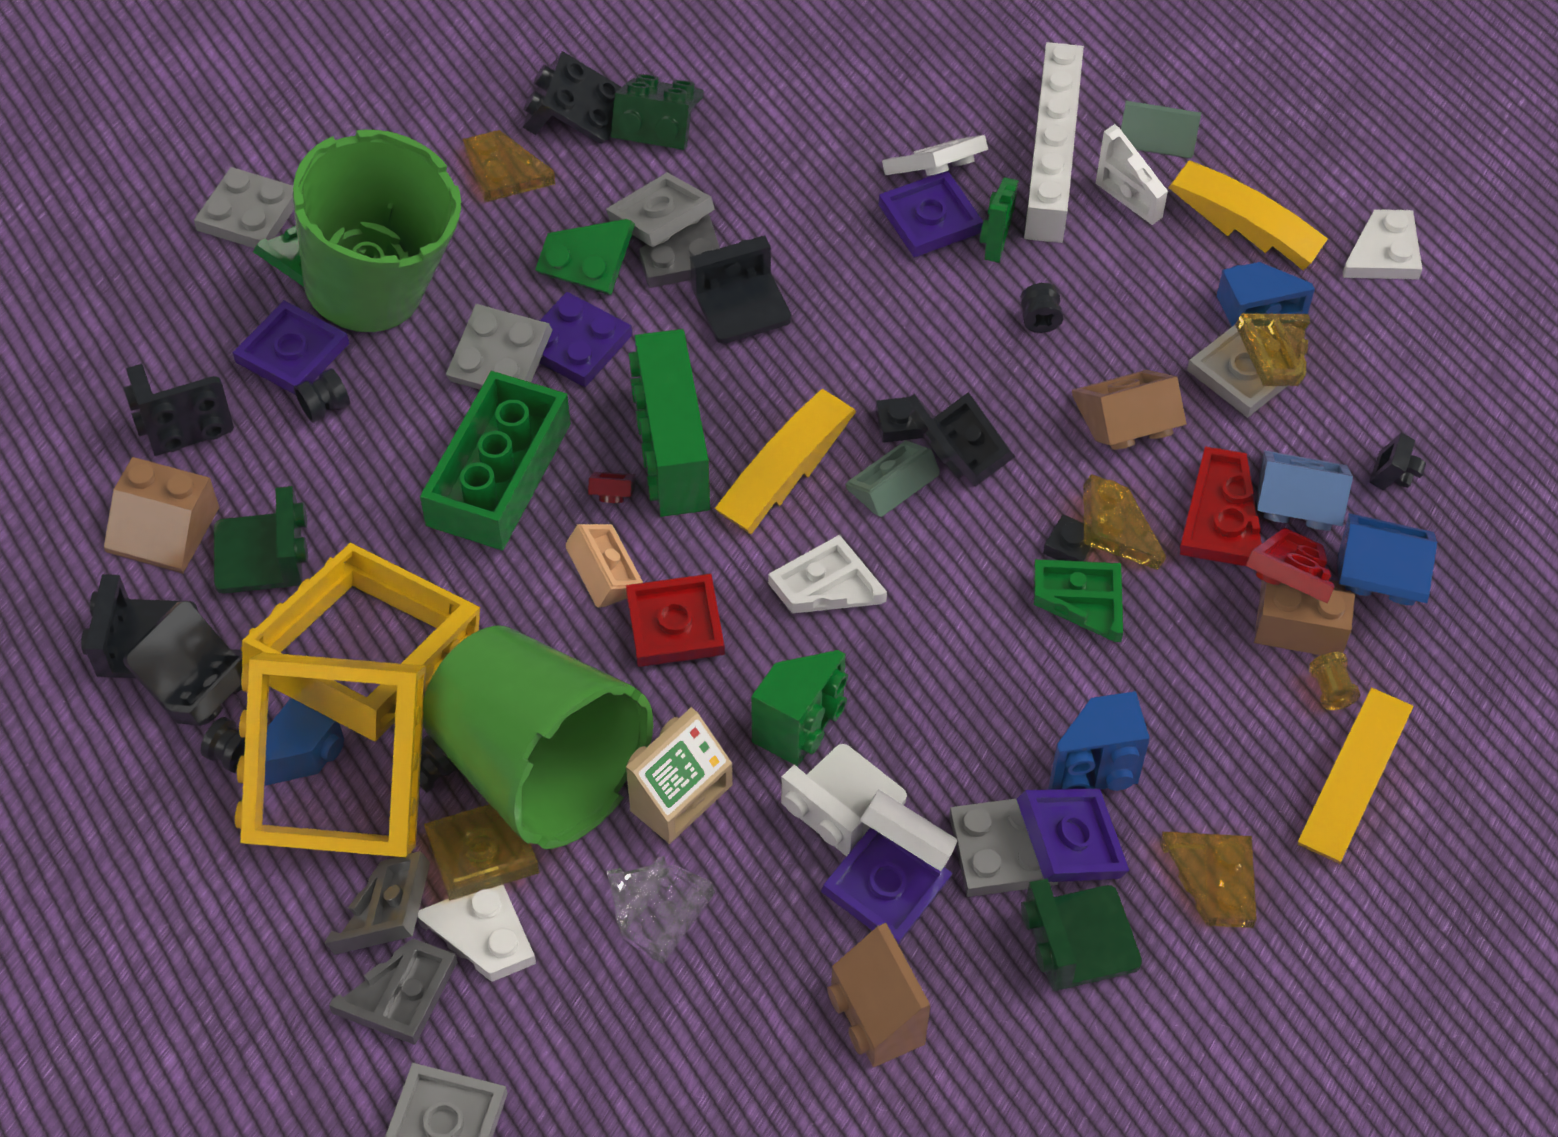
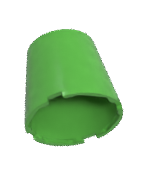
M356 130L355 136L337 140L332 136L311 149L299 164L293 184V204L305 293L318 313L340 327L359 332H378L396 327L411 317L418 308L456 230L461 211L459 187L454 185L453 180L447 173V165L423 144L393 132Z
M507 626L487 627L461 641L436 669L423 699V726L428 736L521 839L528 844H538L543 849L558 848L578 840L611 814L624 798L618 792L627 780L626 766L630 757L640 747H648L651 744L653 735L652 708L646 696L635 687Z

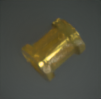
M1342 652L1323 654L1309 664L1310 674L1318 680L1322 695L1320 701L1324 709L1340 710L1351 706L1359 700L1361 696L1357 685L1352 684L1346 669L1348 667L1346 654Z

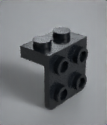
M562 51L549 67L544 64L537 73L533 84L538 86V88L532 92L523 110L528 114L522 128L536 135L551 116H554L594 141L603 144L610 137L612 131L615 93L622 87Z
M765 235L750 240H743L719 249L705 251L690 257L691 288L717 342L726 344L790 324L791 312L771 274V246Z
M142 364L126 368L131 385L123 387L130 410L139 409V411L133 412L131 415L139 437L148 436L154 456L175 452L181 448L206 440L218 439L234 430L224 388L219 377L211 376L153 394Z
M969 392L937 416L931 413L915 393L908 398L915 409L909 413L910 417L922 433L928 436L931 441L930 445L944 464L948 465L958 479L965 475L976 487L1015 458V455Z
M102 574L98 591H94L91 595L90 612L92 619L90 627L83 630L81 638L82 653L88 656L96 676L136 678L125 666L123 661L124 655L180 601L129 599L120 575ZM187 601L191 603L192 606L198 611V608L194 602Z
M187 601L177 602L123 658L125 666L178 724L198 726L208 724L221 713L223 709L221 704L232 693L242 690V651L230 649L192 604Z

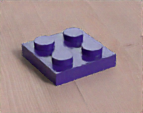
M949 171L935 174L879 194V207L913 257L981 233L984 221Z
M566 292L540 320L549 323L552 333L539 363L586 388L632 336V325Z
M283 300L232 353L235 363L296 395L294 386L304 381L312 383L349 345V340L346 332Z
M1100 788L1025 790L1016 799L1044 879L1048 878L1049 882L1120 879L1130 871Z
M870 827L823 884L821 893L872 931L877 926L887 923L899 945L946 886L953 873L945 867L941 871L937 870Z

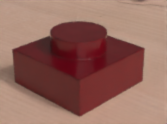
M593 472L589 477L588 495H599L600 502L622 503L624 502V497H631L635 491L636 474Z

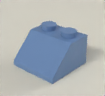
M1264 450L1256 499L1257 511L1264 512L1263 518L1275 522L1288 523L1289 517L1306 520V526L1319 530L1329 531L1332 525L1343 526L1353 475L1348 466L1344 464Z

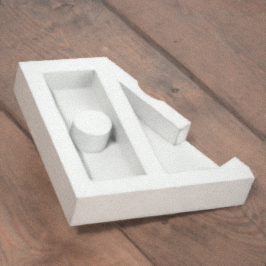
M1374 210L1346 261L1343 278L1419 279L1422 272V264L1413 210Z

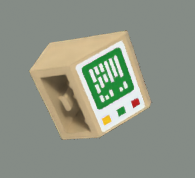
M692 707L680 718L674 717L669 720L662 728L660 736L648 747L642 746L637 749L630 757L626 766L630 811L669 844L733 785L732 762L701 716Z

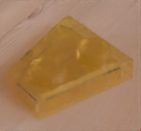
M500 130L463 139L464 151L485 202L556 184L553 169Z
M1242 313L1236 321L1235 326L1263 386H1299L1306 376L1307 362L1304 356L1308 351V340L1305 339V330L1310 324L1308 314Z
M1091 474L1083 484L1084 544L1158 570L1166 560V554L1130 489L1115 481L1106 480Z
M1162 832L1160 846L1164 853L1169 852L1180 871L1178 877L1186 891L1195 898L1196 908L1206 926L1254 928L1257 918L1252 836Z

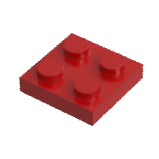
M712 574L626 585L638 667L725 655V645Z

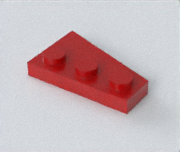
M1205 446L1180 544V555L1246 566L1252 550L1262 544L1247 453Z
M1285 527L1252 550L1246 564L1247 567L1257 571L1256 576L1267 583L1273 585L1284 583L1327 604L1334 590V584L1329 581L1331 572L1325 568L1327 557L1324 546Z

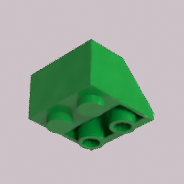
M835 650L776 662L751 696L752 743L797 767L807 753L813 755L823 740L824 728L830 720L835 722L839 719L847 703V698L844 697V688L848 680V674L845 673L846 654Z

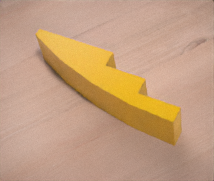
M1191 160L1184 165L1168 187L1225 235L1229 236L1236 229L1264 253L1275 247L1303 271L1313 262L1328 240L1327 237L1296 214L1264 194L1223 173Z
M822 388L763 447L715 507L716 511L752 535L774 503L780 506L802 475L807 478L811 475L854 416L856 410Z
M1371 687L1297 845L1341 864L1411 714L1413 705Z

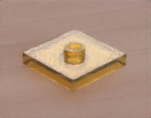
M490 804L424 824L426 837L449 901L540 873L538 861L531 844L521 839Z

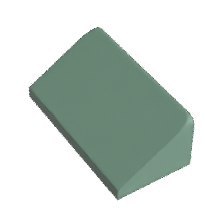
M1126 101L1121 131L1136 150L1192 158L1201 112Z
M905 440L847 481L845 485L847 490L872 513L882 517L938 477L940 471L932 449Z

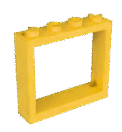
M350 542L334 558L330 557L324 567L313 577L305 579L300 584L298 590L284 603L277 604L271 614L261 624L249 630V634L242 640V647H240L242 651V671L245 664H249V659L261 652L282 654L281 652L353 586L437 628L401 663L426 666V691L432 676L444 658L461 641L479 631L480 607ZM270 675L269 686L374 742L395 723L397 685L380 684L365 697L334 680Z
M265 652L250 658L249 664H245L241 678L242 690L247 692V710L242 711L239 722L240 737L245 738V753L240 757L237 766L238 783H243L242 801L238 802L235 811V826L241 829L240 843L407 857L416 847L426 666ZM270 675L397 685L389 836L262 825Z

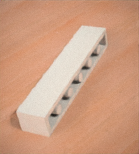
M1046 42L1024 239L1063 243L1068 211L1084 46Z

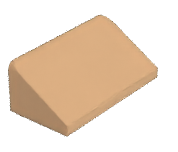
M577 524L565 546L597 608L606 607L627 599L626 585L643 583L615 528L612 524Z

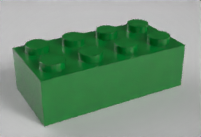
M684 329L635 335L636 352H629L628 358L631 377H637L631 378L630 384L633 403H636L638 434L641 435L643 442L641 443L644 468H647L649 499L650 501H658L660 517L709 511V459Z
M490 371L420 495L425 525L503 551L571 425L567 393Z

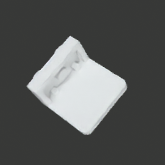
M839 744L808 774H805L797 766L793 765L782 776L781 803L791 814L803 820L819 833L828 844L836 847L847 856L870 828L861 822L860 819L876 792L880 790L902 805L906 803L907 794L902 787L850 746Z

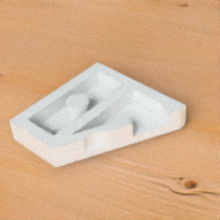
M1115 124L1112 125L1103 134L1095 184L1153 225L1163 218L1168 191L1121 129Z
M985 135L961 138L914 151L912 155L882 160L885 175L924 169L927 176L948 171V163L952 162L954 167L974 162V154L988 150Z
M840 535L768 574V584L792 614L879 605L886 602L887 591Z
M501 878L421 909L418 912L417 919L422 928L426 931L430 929L442 938L450 950L459 957L470 960L474 964L475 969L491 982L536 964L535 955Z

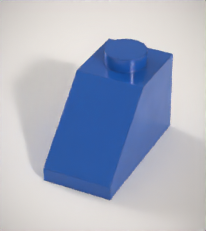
M1257 262L1247 265H1236L1222 270L1216 296L1231 327L1243 318L1255 327L1308 315L1315 288L1308 281L1264 263Z
M290 698L267 727L264 786L316 775L327 762L335 760L340 754L344 743L340 723Z

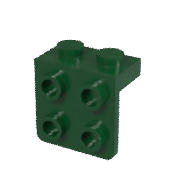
M638 74L636 78L631 79L615 93L611 138L685 150L688 146L691 109L703 99V89L695 88V83L690 81L674 80L673 84L658 82L659 78L654 75Z
M293 486L275 488L276 513L225 518L218 520L214 524V584L219 593L226 594L300 586L303 582L302 563H308V548L306 538L301 537V528H307V514L305 503H297Z
M1048 878L1029 882L1026 901L1021 902V913L1027 930L1032 929L1036 941L1035 954L1041 972H1046L1053 992L1139 971L1142 958L1115 887L1104 885L1054 897Z

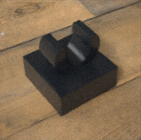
M1401 432L1380 450L1369 483L1384 491L1394 481L1400 486L1409 488L1414 476L1421 478L1426 462L1417 456L1411 455L1416 440Z

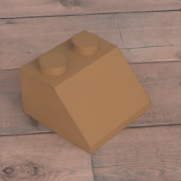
M1143 370L1071 390L1073 399L1095 441L1110 445L1111 449L1114 450L1131 447L1136 444V438L1149 435V439L1170 436L1174 434L1173 428L1187 425L1178 378L1174 375Z
M132 457L113 489L104 543L105 552L184 573L220 508L211 479L206 476Z
M1329 579L1334 584V590L1327 604L1284 583L1273 585L1262 580L1254 643L1341 659L1352 630L1355 593L1346 590V585L1339 584V581Z
M887 923L877 926L832 966L831 986L827 987L834 1009L838 1014L845 1012L851 1024L848 1032L855 1050L859 1055L866 1053L873 1068L925 1045L930 1012L928 999Z

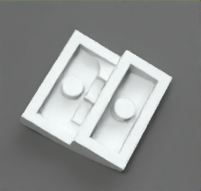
M880 790L876 792L860 819L864 824L939 871L943 869L957 843L955 837Z

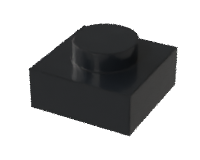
M909 397L876 401V415L882 443L923 438L922 431L909 415V413L915 410L908 400Z
M1063 514L1044 544L1043 554L1056 560L1087 562L1100 540L1101 531Z

